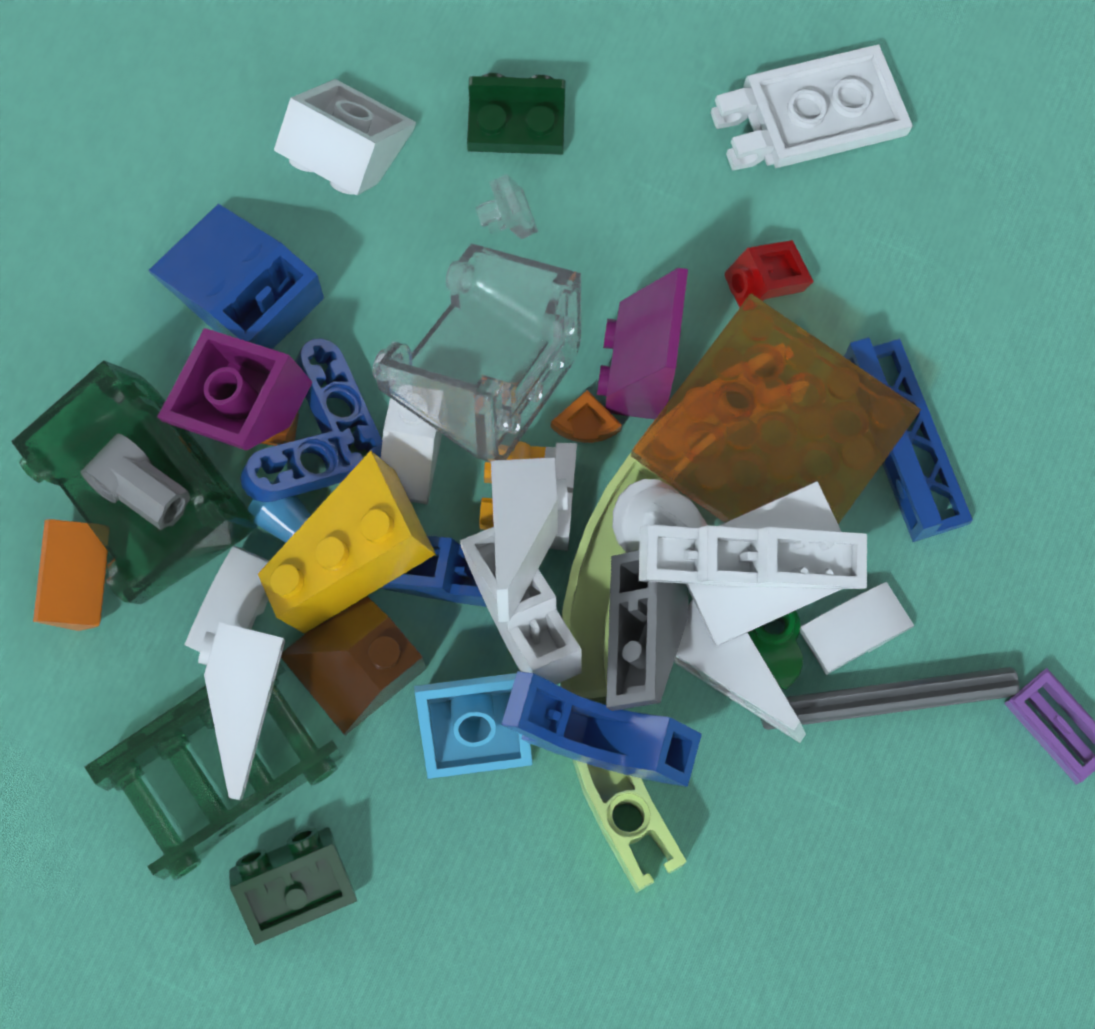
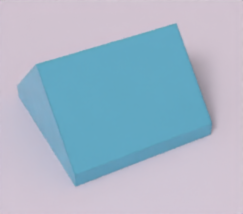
M517 673L414 686L427 779L533 765L530 743L521 740L522 734L501 725Z

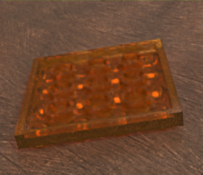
M750 294L632 449L631 457L725 523L818 481L839 525L921 409L756 296Z

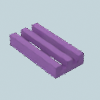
M1046 668L1004 704L1075 784H1079L1095 771V755L1037 690L1043 687L1094 745L1095 721ZM1028 700L1033 705V707L1041 714V716L1049 723V725L1058 733V735L1066 742V744L1083 761V766H1081V764L1072 756V754L1064 747V745L1056 738V736L1047 728V726L1039 719V717L1031 710V708L1024 701Z

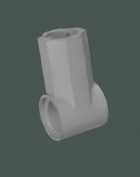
M116 434L80 471L86 482L102 497L113 503L120 500L160 530L167 526H173L182 517L185 507L191 499L185 488L151 465L146 454L135 443L121 434Z

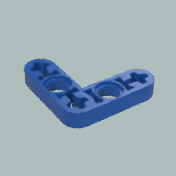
M322 338L312 339L305 343L295 359L298 366L312 381L305 398L322 434L261 449L253 453L242 470L240 480L246 494L254 500L273 502L341 483L363 459L360 453L350 452L349 448L353 443L357 450L365 449L367 453L371 450L381 458V436L342 352L331 341ZM312 357H315L319 364L326 363L328 365L325 372L320 365H311ZM325 381L327 385L321 388L322 384ZM329 398L342 399L350 407L351 415L348 417L335 416L327 408L326 400ZM354 426H356L357 428L355 429V431H354L353 434H352L351 431H350V429H352ZM313 453L321 457L326 466L325 472L315 474L306 470L301 464V455ZM287 463L288 470L281 472ZM261 467L266 474L281 472L273 484L270 483L267 477L258 478L256 475Z

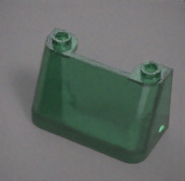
M103 360L11 442L22 456L19 463L25 473L38 483H42L45 480L60 486L114 560L107 567L110 575L107 583L113 593L125 603L144 604L241 542L257 528V525L253 523L254 517L248 511V508L190 432L162 422L157 417L165 403L161 394L139 374ZM116 434H121L130 439L146 454L151 465L188 491L191 499L185 507L184 514L173 526H167L162 530L158 529L120 500L113 503L105 499L81 475L80 471Z

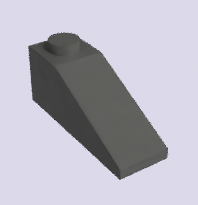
M639 550L611 556L606 708L611 711L661 703L688 620L687 585L683 583L639 581Z

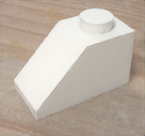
M393 382L383 429L381 459L396 471L410 502L428 505L447 413L445 392L435 388Z

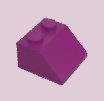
M204 328L157 417L162 422L247 451L291 426L312 381L288 354Z

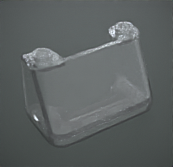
M471 243L459 260L451 263L447 271L446 287L450 290L451 297L449 307L412 353L410 347L401 342H392L386 349L380 350L373 364V377L377 379V385L381 392L478 460L491 464V461L506 460L576 359L581 342V273Z

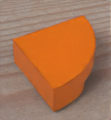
M587 390L551 421L550 427L566 439L582 443H594L616 435L621 431L622 424Z

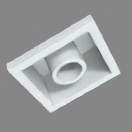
M334 79L290 98L274 151L287 157L290 164L295 168L305 172H314L329 180L330 185L337 191L350 195H359L380 182L412 134L416 122Z

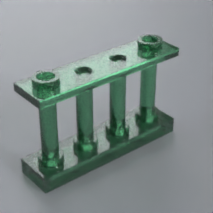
M279 663L267 711L300 759V762L273 779L255 752L248 778L255 793L229 811L187 748L190 743L188 740L189 736L204 726L207 729H215L206 686L84 767L95 785L106 791L115 788L116 791L123 790L164 855L147 866L153 876L161 879L171 876L173 880L182 878L201 864L202 861L199 855L305 782L308 781L311 786H314L328 778L338 769L335 762L342 758L343 755L333 740L318 748L278 689L277 685L280 681L277 677L286 672L281 663ZM158 757H161L162 760L169 759L210 822V824L184 842H182L141 778L144 775L142 768Z

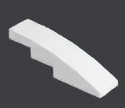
M647 524L640 527L639 581L755 587L867 588V534L779 527L750 529L707 525L693 528Z

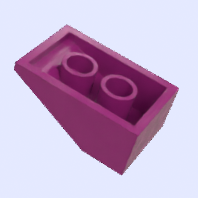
M676 268L620 301L617 319L607 318L603 348L613 349L611 366L601 365L597 395L607 396L605 408L611 414L662 420L665 417L676 370L688 269Z

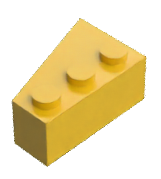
M370 450L261 569L258 576L276 618L305 634L433 557L436 553L396 471Z

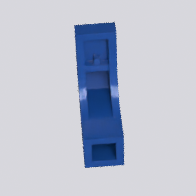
M517 671L501 724L522 734L521 740L553 753L617 773L688 787L702 735L700 732L671 717L637 713L623 709L611 711L604 704L576 695L534 673Z

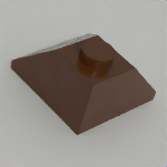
M368 596L305 633L284 650L281 655V659L344 735H347L426 670L422 655L390 617Z

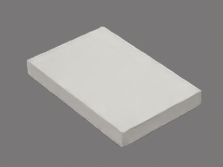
M818 481L719 525L722 527L750 529L779 527L842 532ZM686 584L715 647L841 590L837 588Z

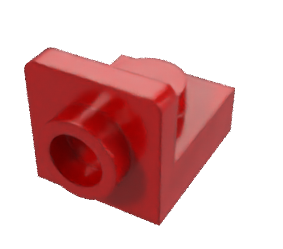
M793 240L748 247L724 274L730 291L734 295L743 314L754 312L765 299L804 292L814 282Z

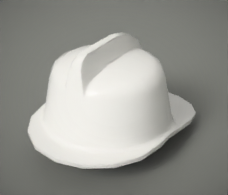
M642 479L630 484L619 495L613 509L612 528L618 544L626 553L639 550L641 526L647 524L693 528L707 526L697 507L688 497L680 494L672 486L655 479Z

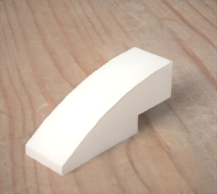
M494 527L460 540L461 549L475 582L520 672L534 673L554 684L581 674L582 649L556 610V596L539 569L509 622H498Z

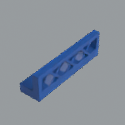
M869 337L851 342L842 359V363L912 542L970 525L973 519L901 340L896 339L874 347ZM892 356L899 373L893 386L888 385L878 359ZM901 382L903 383L906 393L898 389ZM894 399L913 408L916 421L911 432L905 429ZM919 427L922 431L924 438L916 435ZM912 444L931 454L935 465L929 477L924 476ZM937 474H939L942 484L935 481ZM931 491L949 499L955 516L941 519Z

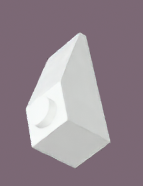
M555 458L491 461L498 622H509L558 533V511L568 510L567 480L556 479Z
M692 600L688 605V620L674 663L800 743L806 735L802 724L749 634H742L715 647L696 604Z
M218 622L216 633L206 632L198 663L207 665L204 678L228 796L232 799L242 800L285 640L274 635Z

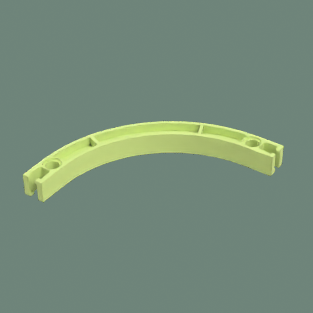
M783 344L726 373L686 399L664 417L633 449L605 488L586 525L575 555L562 609V619L582 649V673L561 682L560 687L586 699L606 705L611 556L626 553L618 544L612 528L613 509L619 495L630 484L642 479L660 480L676 490L693 470L720 448L747 431L801 403L809 386L802 374L794 377L790 385L769 394L763 391L762 385L759 382L772 373L775 377L782 374L785 366L792 362ZM731 395H740L747 399L750 407L743 410L735 409L727 403L726 398ZM572 759L584 796L604 837L636 893L653 884L654 880L648 873L643 876L629 846L630 844L638 842L646 835H650L668 860L663 865L669 874L681 868L687 862L652 802L641 778L606 770ZM623 804L636 807L642 817L641 827L632 832L620 830L614 824L612 818L613 810Z

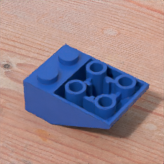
M219 203L148 270L151 275L214 331L273 349L324 299L318 275L281 242Z

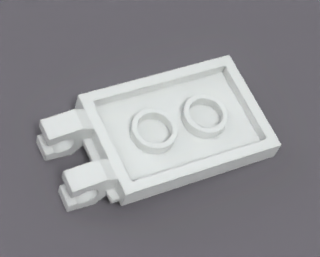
M879 44L749 75L746 77L743 85L744 88L717 95L715 98L717 107L712 108L710 112L716 129L739 125L747 118H749L753 128V132L733 137L731 140L733 148L728 149L726 155L732 171L753 167L764 159L767 166L774 164L776 169L904 137L909 134L913 127Z

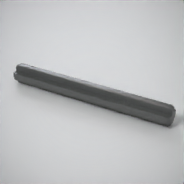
M1012 667L788 696L786 698L801 724L807 725L1013 697L1019 693V681L1016 670ZM761 719L762 725L765 729H777L765 720Z

